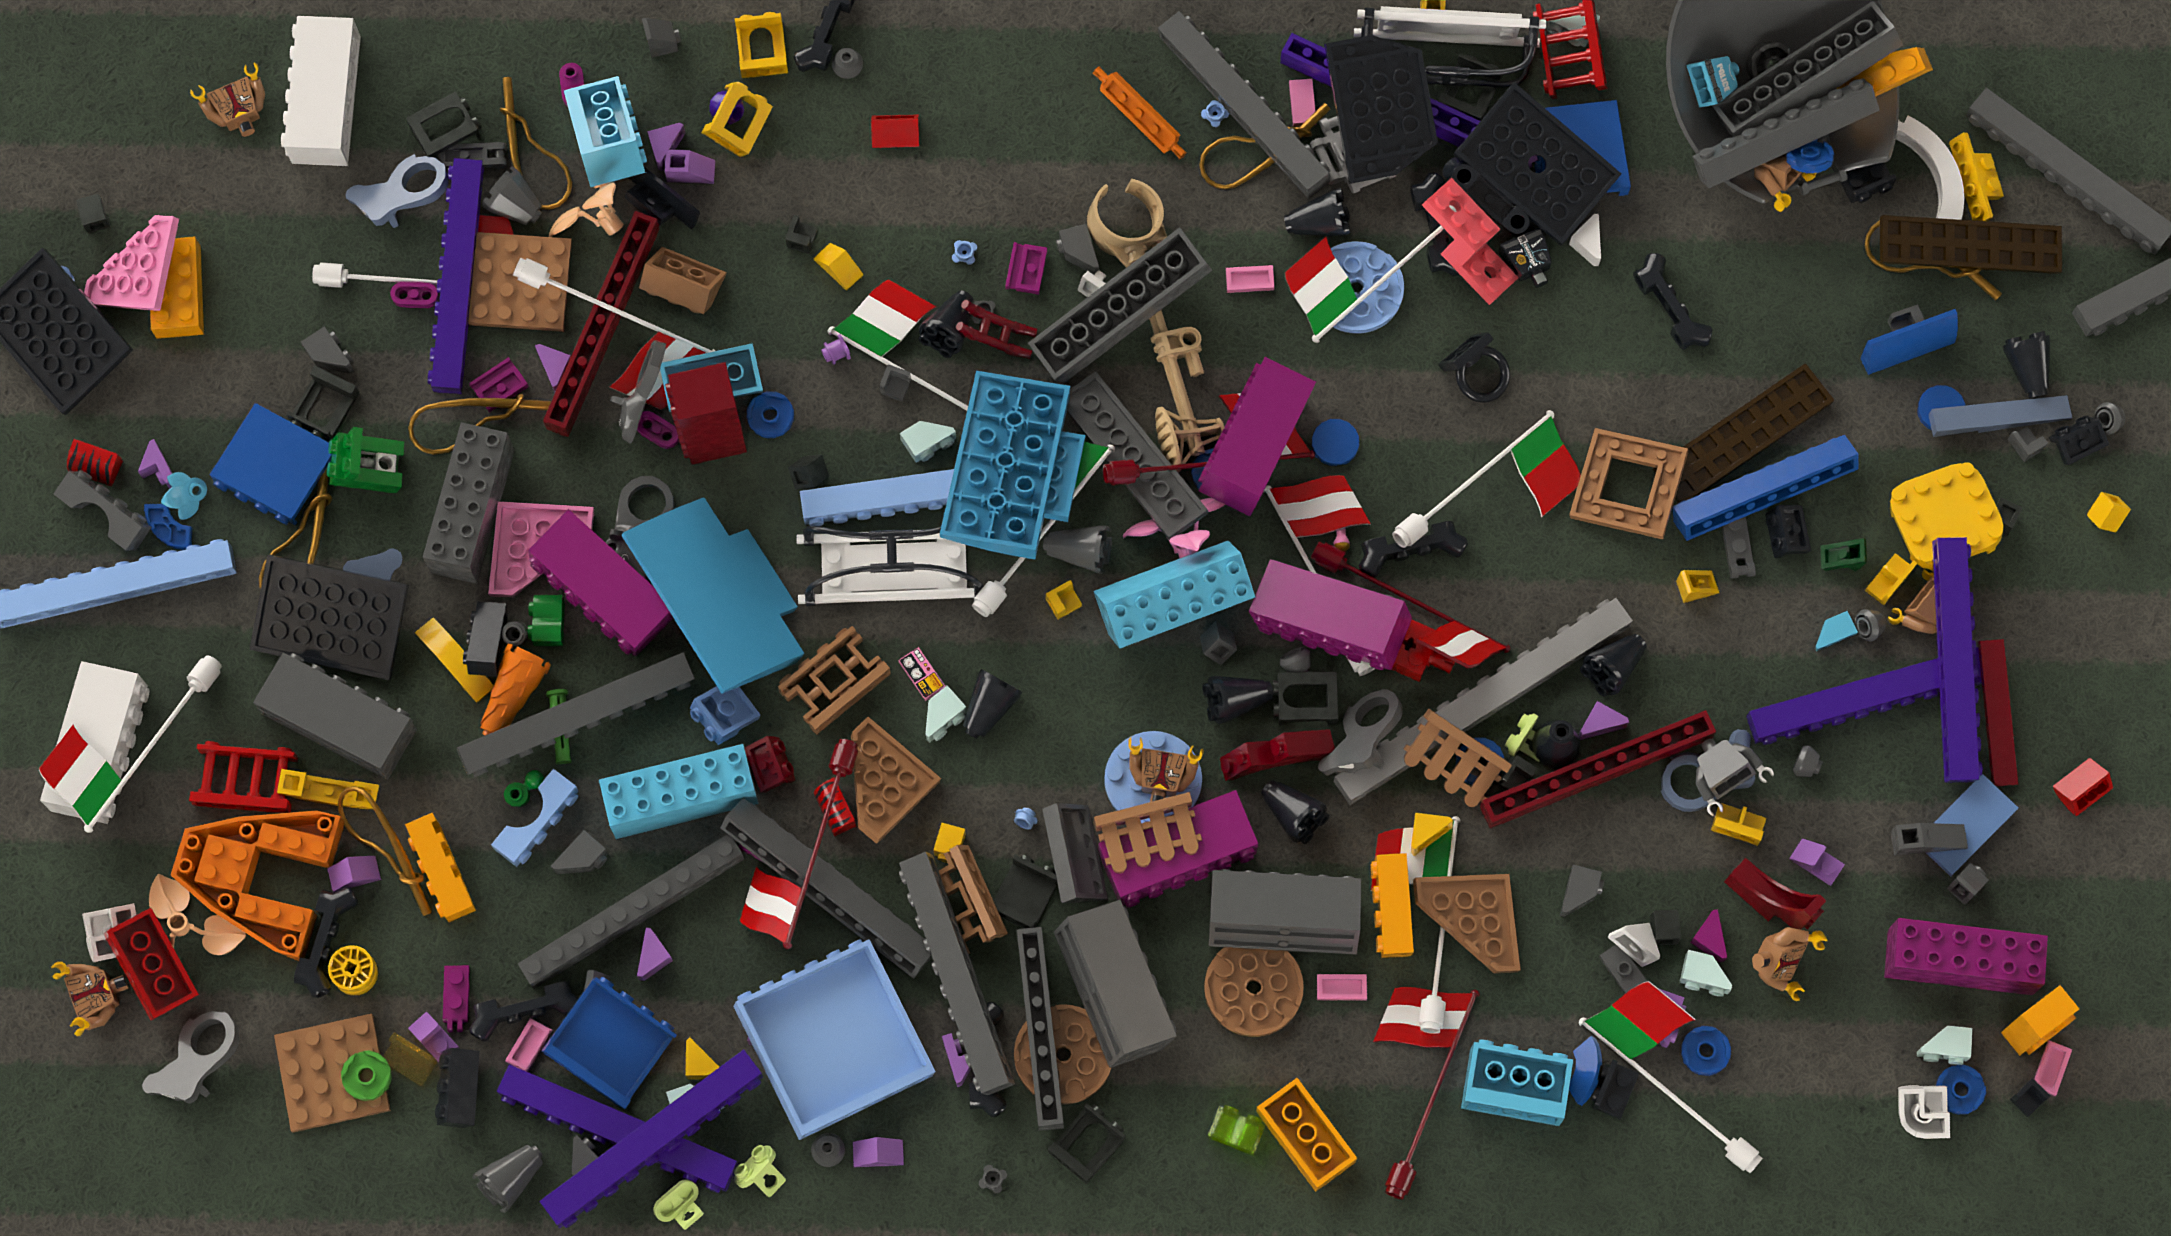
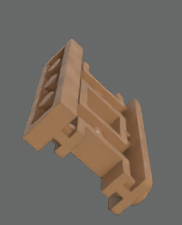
M853 626L838 632L835 636L836 639L832 643L822 645L817 650L815 657L811 660L809 658L804 660L798 666L799 670L793 675L787 674L779 682V692L788 702L799 695L811 709L803 718L816 735L891 674L889 666L884 661L882 662L878 655L868 663L855 648L863 639ZM846 644L847 649L853 656L843 664L834 653ZM860 663L868 674L857 682V678L850 671ZM835 664L848 680L830 693L818 678ZM809 675L810 680L816 687L806 694L799 687L798 683ZM823 694L832 704L820 713L819 708L813 701Z
M956 845L949 849L950 852L944 853L948 866L939 870V874L947 896L960 890L968 910L955 916L957 924H961L965 933L962 935L964 943L977 935H980L983 943L1008 934L969 845ZM958 869L963 880L953 884L949 874ZM978 913L983 925L973 928L969 918ZM965 943L968 954H970L969 949Z

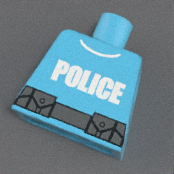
M1728 56L1686 65L1699 108L1720 103L1738 87L1735 76L1739 74V67L1735 62H1731Z

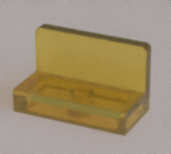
M393 1032L389 1038L391 1045L383 1057L391 1068L419 1086H422L438 1061L430 1054Z

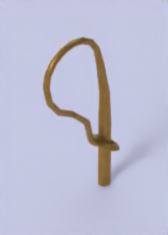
M504 77L505 108H500V112L506 116L507 135L513 167L522 175L518 157L516 120L522 122L527 140L544 155L556 160L565 172L568 184L563 198L557 203L542 205L541 207L543 210L557 208L568 199L571 193L572 180L568 167L558 156L545 150L531 138L526 120L517 115L514 110L512 78Z
M1323 103L1300 127L1287 128H1293L1300 139L1302 137H1310L1312 132L1309 130L1331 109L1326 103ZM1230 136L1220 138L1207 146L1201 155L1199 166L1201 175L1207 183L1215 188L1226 190L1235 188L1271 166L1274 161L1268 157L1263 163L1232 184L1222 185L1215 183L1205 173L1204 161L1208 152L1223 142L1233 140L1247 143L1255 142L1253 138Z
M1880 220L1871 226L1866 234L1865 249L1867 256L1875 265L1886 271L1904 273L1916 269H1938L1952 278L1968 276L1994 300H1997L2002 294L1978 273L1982 269L1959 268L1962 272L1955 274L1944 267L1913 265L1905 268H1896L1881 264L1872 255L1869 246L1870 237L1874 230L1880 226Z
M520 394L515 399L466 398L425 405L418 409L410 419L408 426L409 438L414 446L424 453L432 455L449 453L453 450L454 445L444 449L431 450L424 448L417 442L414 437L413 426L416 418L422 412L428 409L456 406L509 408L506 414L488 416L476 424V426H482L487 421L506 419L517 409L548 410L551 401L523 400L524 395Z
M327 468L318 481L317 497L310 502V505L304 512L300 528L285 543L274 549L271 555H276L291 544L304 530L310 511L315 510L312 542L307 561L314 564L321 538L325 507L332 501V496L327 494L329 479L327 477ZM265 560L264 563H263V566H262V569H261V572H260V575H259V588H260V589H261V586H262V580H263V575H264L266 560Z
M356 786L344 789L338 799V811L344 820V825L348 832L359 842L373 847L384 855L395 872L400 876V881L409 884L422 915L425 916L432 913L420 886L424 876L414 872L395 831L380 807L364 789ZM356 791L368 799L390 839L403 872L400 871L388 852L375 843L362 838L352 829L343 811V799L348 792Z

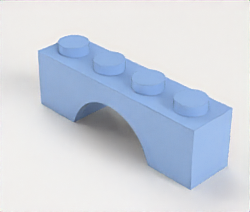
M554 769L538 787L543 798V807L539 817L525 827L506 826L491 844L496 852L516 867L520 863L524 864L532 854L530 850L535 844L540 845L544 841L548 828L551 825L555 826L563 816L561 812L566 806L571 807L578 798L577 793L579 791L577 787Z

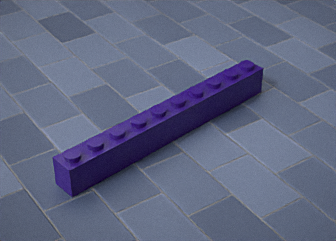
M1291 33L1281 52L1280 63L1332 87L1325 48ZM1430 98L1437 137L1459 147L1481 121Z
M454 158L453 166L449 165L448 179L452 180L451 188L446 190V202H449V211L444 212V225H447V231L442 234L441 247L445 248L444 256H440L439 270L443 271L442 279L437 281V293H440V301L435 302L434 310L435 316H438L437 325L433 324L432 338L436 339L435 347H431L430 362H433V370L428 371V384L431 385L433 392L462 394L476 237L479 226L484 176L482 160Z
M1967 537L1937 538L1932 541L1944 783L1975 782L1979 780L1983 769L1982 762L1978 761L1981 739L1977 737L1980 716L1979 713H1976L1975 704L1978 703L1979 693L1974 685V679L1977 678V666L1973 664L1976 642L1972 640L1975 619L1974 616H1971L1970 606H1973L1974 598L1973 593L1969 590V582L1972 581V569L1968 568L1971 546L1967 544Z
M1976 647V653L1973 655V664L1977 666V678L1974 679L1975 686L1982 684L1978 647ZM1938 658L1751 710L1746 718L1755 744L1762 742L1763 745H1768L1776 742L1777 738L1786 736V739L1800 735L1799 731L1806 729L1809 732L1818 731L1823 728L1824 724L1832 723V726L1846 722V718L1855 716V719L1864 718L1869 715L1870 711L1878 710L1879 713L1892 709V705L1901 703V706L1910 705L1915 702L1916 698L1924 697V700L1934 698L1940 692Z
M743 1049L539 1202L559 1228L563 1226L565 1228L570 1227L578 1220L576 1216L583 1211L588 1213L598 1205L597 1201L603 1196L610 1197L619 1189V1184L625 1180L627 1182L633 1180L639 1175L638 1170L643 1166L647 1165L649 1167L660 1159L658 1155L665 1150L669 1152L680 1144L679 1140L686 1134L688 1137L693 1135L701 1128L699 1125L705 1120L711 1121L721 1113L720 1109L725 1105L732 1106L741 1098L740 1094L745 1090L752 1091L761 1084L760 1079L763 1078L761 1071Z
M510 1064L497 1090V1093L502 1096V1102L514 1106L515 1103L525 1106L524 1111L537 1116L538 1112L547 1116L546 1120L553 1124L560 1125L561 1122L570 1125L569 1130L580 1135L583 1132L593 1135L592 1140L605 1145L606 1141L616 1145L645 1123L642 1120ZM684 1138L679 1140L680 1144L669 1152L665 1150L658 1155L660 1159L657 1163L661 1164L660 1169L671 1174L676 1170L684 1174L682 1178L688 1179L695 1184L697 1180L706 1183L705 1188L719 1193L720 1190L727 1192L734 1176V1170L739 1165L736 1160Z

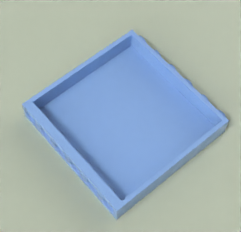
M861 939L854 941L848 945L849 949L840 952L839 949L826 955L827 959L818 963L817 960L809 962L804 966V970L798 973L795 970L790 971L782 976L783 980L774 983L773 980L761 985L759 987L760 990L753 994L751 991L745 992L737 997L738 1001L733 1006L799 1140L932 1077L936 1072L870 939L864 942Z

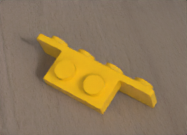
M1963 132L1952 139L1949 145L1962 177L1964 194L1972 220L1989 221L1993 218L1989 200H1998L2004 196L1991 153H1974L1968 133Z

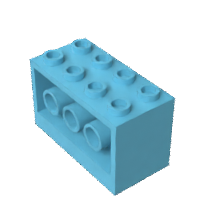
M616 76L564 90L590 187L645 173L643 163H646L647 159L644 148H638L643 146L639 132L634 133V131L638 130L635 116H629L634 113L630 100L625 101L626 98H629L626 84L621 85L619 77Z
M1479 1040V1042L1473 1043L1469 1053L1461 1109L1560 1126L1565 1118L1573 1059H1567L1568 1055L1562 1053H1553V1056L1545 1055L1542 1050L1529 1048L1528 1051L1518 1050V1046L1504 1044L1503 1047L1494 1046V1042L1489 1040ZM1494 1072L1497 1077L1492 1078L1489 1073ZM1518 1076L1522 1081L1519 1083L1513 1078ZM1539 1080L1544 1081L1546 1086H1540Z

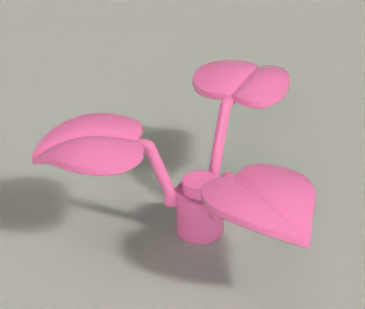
M1213 498L1200 500L1208 509V512L1217 510L1225 505ZM1152 519L1145 520L1130 527L1123 534V539L1126 536H1148L1161 530ZM1199 521L1194 523V531L1176 535L1169 540L1174 553L1179 554V559L1198 552L1202 543L1210 536L1209 531L1198 530Z

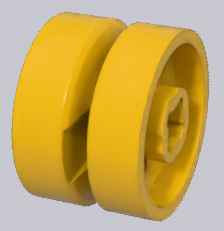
M350 945L340 948L332 955L328 965V973L332 982L342 992L348 995H361L368 992L376 983L378 968L374 959L365 949ZM355 967L354 973L351 974L352 968Z

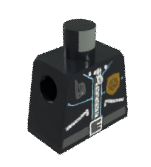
M1537 228L1500 244L1499 255L1519 277L1518 280L1520 282L1531 278L1536 288L1548 283L1544 272L1550 269L1552 262L1542 229Z

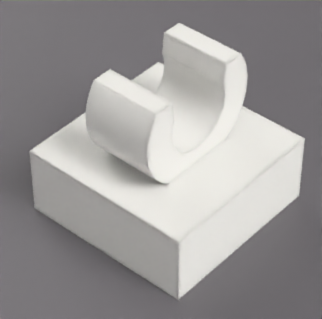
M1087 271L1082 276L1078 291L1089 297L1106 284L1103 282L1106 275L1101 271H1097L1095 275Z

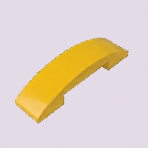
M434 618L430 619L415 632L419 639L432 651L476 703L492 691L494 685L486 676L468 674L467 665L463 664L464 650Z
M281 769L277 794L338 806L341 792L347 787L353 786L364 789L376 802L379 785L359 781L353 783L310 776L304 772ZM356 791L348 792L343 799V807L373 809L368 799Z

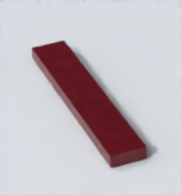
M2004 639L1978 641L1991 780L1995 786L2018 785Z

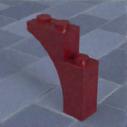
M1328 729L1286 732L1270 741L1246 742L1220 758L1221 770L1225 781L1236 780L1243 776L1278 766L1319 761L1335 749L1331 731Z
M1747 858L1724 881L1768 922L1775 915L1777 918L1780 917L1791 928L1801 930L1804 927L1808 930L1824 912L1821 907L1826 900L1820 894L1809 895L1789 889L1767 876Z

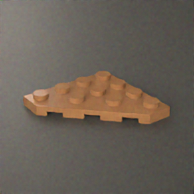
M867 717L851 734V741L857 743V750L859 751L854 765L858 828L877 844L940 783L941 778L872 719Z
M1509 874L1416 877L1413 879L1415 904L1493 973H1515L1520 971Z

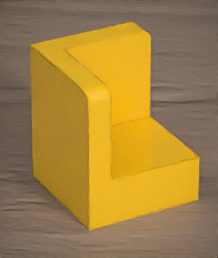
M2101 492L2087 516L2098 528L2117 532L2131 509L2118 496Z
M1071 580L1046 593V601L1058 620L1082 607V603L1073 589Z

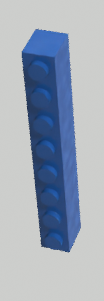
M1845 435L1830 439L1826 443L1811 447L1797 455L1789 456L1785 460L1768 465L1751 474H1746L1737 480L1725 483L1708 492H1703L1689 500L1679 502L1673 506V522L1686 541L1858 470V452Z

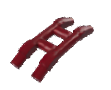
M968 300L962 302L961 306L972 316L982 320L979 330L963 322L957 323L956 330L971 340L979 341L1011 356L1030 359L1032 350L1008 343L1010 333L1036 337L1038 328L1011 321L989 312ZM990 323L1002 327L999 339L988 335Z

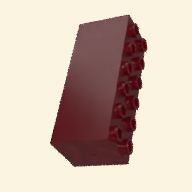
M726 362L668 375L670 383L665 384L671 405L673 421L684 458H689L691 465L747 452Z

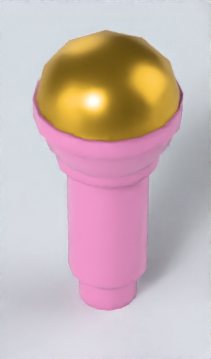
M1346 528L1336 530L1337 536L1334 540V547L1345 552L1350 547V541L1346 536Z

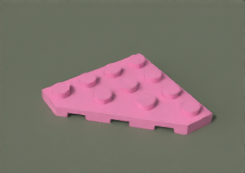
M155 215L148 221L150 225L142 232L138 231L126 242L127 247L119 254L115 253L103 264L104 269L97 275L93 274L86 281L84 293L95 306L160 311L179 223L178 218Z
M498 502L489 596L514 598L542 575L543 572L538 574L530 566L528 550L568 509L593 530L594 507Z

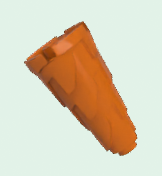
M507 644L498 668L495 684L491 691L490 701L480 723L483 735H488L511 725L518 711L523 708L531 693L538 687L544 675L548 673L551 667L549 662H546L543 667L541 665L544 659L519 647L512 652L513 645Z

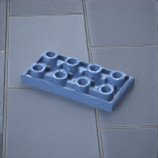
M1982 774L1979 780L1975 781L1934 822L1940 824H1964L1968 849L1929 852L1926 854L1948 875L1952 876L2018 807Z

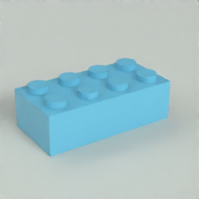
M753 343L662 362L660 372L669 412H671V405L665 384L670 383L669 374L726 362L734 398L763 392Z

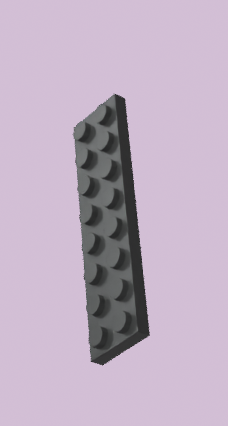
M1094 372L1070 389L1067 408L1068 415L1092 444L1104 447L1113 445L1115 447V452H1111L1105 459L1108 464L1110 461L1133 459L1135 464L1139 465V468L1171 465L1097 372ZM1176 470L1140 473V477L1136 478L1135 483L1124 484L1168 540L1179 535L1208 514V509Z

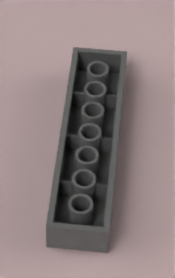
M1872 1L1733 91L1720 103L1712 106L1721 123L1730 135L1735 137L1742 134L1746 129L1755 128L1764 124L1768 119L1777 118L1790 109H1797L1812 99H1818L1827 95L1831 90L1837 89L1903 46V43L1893 24Z
M1179 227L1028 342V344L1054 380L1063 385L1213 270Z

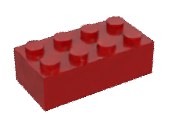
M152 908L139 913L104 933L106 940L151 1021L199 995Z

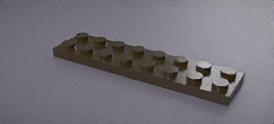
M1882 215L1880 216V263L2059 274L2062 273V226Z
M1806 363L1683 446V448H1688V455L1675 497L1678 503L1698 496L1834 402L1833 397ZM1653 467L1652 470H1653V471L1655 472V474H1656L1657 468H1654V467Z

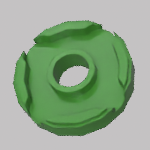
M368 1050L355 1053L349 1057L343 1065L341 1079L346 1092L352 1097L362 1101L375 1100L386 1092L392 1080V1073L384 1057L379 1053ZM365 1069H370L373 1072V1077L368 1082L360 1080V1074Z

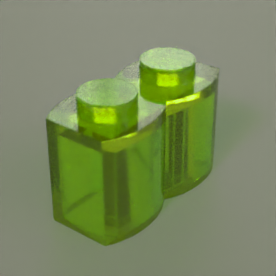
M1225 1105L1224 1108L1219 1107L1207 1138L1254 1156L1265 1125L1261 1123L1262 1119L1254 1115L1241 1116L1238 1114L1239 1110Z

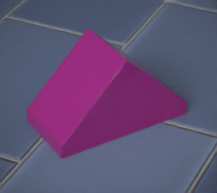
M1717 909L1710 913L1690 943L1706 954L1712 955L1720 963L1727 959V953Z

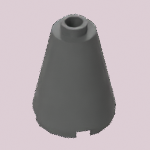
M1103 525L1053 531L1048 536H1045L1043 549L1047 551L1048 556L1103 574L1106 572V569H1102L1103 565L1109 564L1112 537H1107V531H1111L1109 526Z
M526 1145L476 1171L472 1177L473 1179H479L480 1182L476 1185L491 1204L495 1206L499 1203L502 1206L500 1211L506 1213L542 1166L541 1158H543V1154L536 1146L530 1147Z

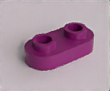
M567 63L559 71L562 99L567 107L564 90L585 85L582 69L576 63ZM569 71L575 72L572 76H568L567 73Z
M399 282L392 287L390 292L394 304L399 307L431 308L439 300V293H437L436 287L431 283ZM402 293L408 294L405 299L399 298ZM425 294H430L431 298L428 300H424L423 296Z
M642 412L637 432L663 449L675 447L679 441L675 426L653 412ZM646 422L652 423L650 428L643 427ZM666 434L672 436L668 441L663 439Z

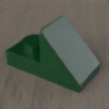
M1865 538L1821 546V569L1825 571L1846 567L1858 571L1867 563Z

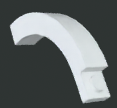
M1907 116L1904 123L1898 119L1896 140L1914 150L1926 163L1934 177L1938 192V212L1936 218L1961 220L1964 210V187L1953 155L1942 140L1921 122L1910 116Z

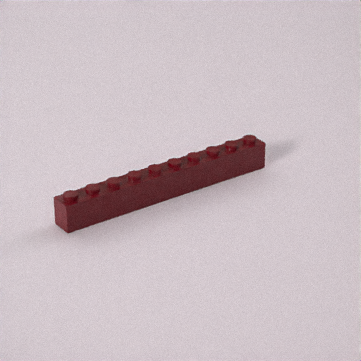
M637 211L634 212L597 296V300L624 311L660 228L656 218ZM596 304L593 305L543 419L547 430L569 437L621 315Z
M1702 711L1486 798L1481 802V811L1489 829L1699 745L1707 739H1712L1716 730L1707 711Z

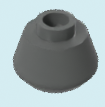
M851 48L839 50L832 59V69L841 78H854L862 71V56Z
M2110 402L2100 404L2094 414V418L2100 420L2106 435L2117 432L2126 421L2124 410Z
M1860 610L1855 618V627L1858 635L1866 641L1876 640L1886 629L1885 617L1879 611Z
M1305 647L1290 650L1281 656L1279 664L1287 673L1309 672L1308 669L1311 667L1310 650Z
M1803 746L1794 764L1793 773L1795 776L1812 777L1813 773L1818 775L1823 761L1819 760L1820 755L1811 746Z
M833 1133L819 1135L811 1147L812 1157L816 1163L824 1167H833L839 1164L845 1155L843 1140Z

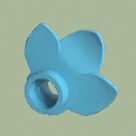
M182 472L173 473L167 476L172 488L165 493L161 503L167 507L178 509L179 519H188L198 511L199 501L207 494V485L200 478H190ZM195 486L199 487L197 494L192 493V489Z

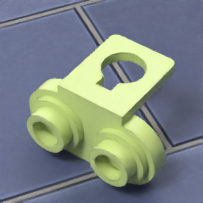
M1533 713L1532 715L1529 714V716L1526 714L1522 716L1517 725L1521 728L1520 734L1516 736L1511 734L1505 744L1509 755L1513 757L1520 750L1540 762L1534 752L1529 749V745L1525 743L1527 739L1531 741L1533 739L1535 731L1532 728L1539 717L1538 715Z
M759 1145L753 1149L752 1156L745 1163L736 1167L734 1170V1181L740 1188H746L755 1183L766 1196L771 1197L784 1184L786 1179L772 1165L776 1152L768 1145ZM766 1174L776 1176V1182L771 1187H765V1179L763 1177Z
M688 1179L678 1182L656 1201L653 1209L655 1216L663 1222L675 1219L686 1230L704 1214L694 1203L699 1193L697 1185ZM688 1211L690 1213L694 1212V1215L690 1219L684 1221L686 1217L685 1214Z

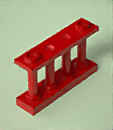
M1582 0L1579 6L1544 12L1541 4H1535L1536 11L1533 12V17L1550 21L1581 15V17L1585 16L1586 25L1582 26L1581 29L1550 35L1547 34V28L1539 29L1547 77L1546 80H1543L1545 93H1549L1552 99H1557L1556 89L1588 83L1595 85L1598 91L1608 89L1594 0ZM1579 38L1588 39L1589 48H1586V51L1551 58L1549 44ZM1586 60L1592 62L1593 71H1589V74L1554 80V66Z
M213 741L197 744V750L201 754H206L201 789H198V792L190 791L189 801L193 806L291 813L292 804L284 795L277 794L281 769L287 770L288 761L298 762V756L295 752H292V749L278 747L277 750L220 746V743ZM216 755L230 756L226 788L222 794L213 793L211 790ZM240 757L254 758L250 792L246 796L237 795V792H235ZM264 759L278 760L274 794L271 795V798L261 797L262 795L259 794Z

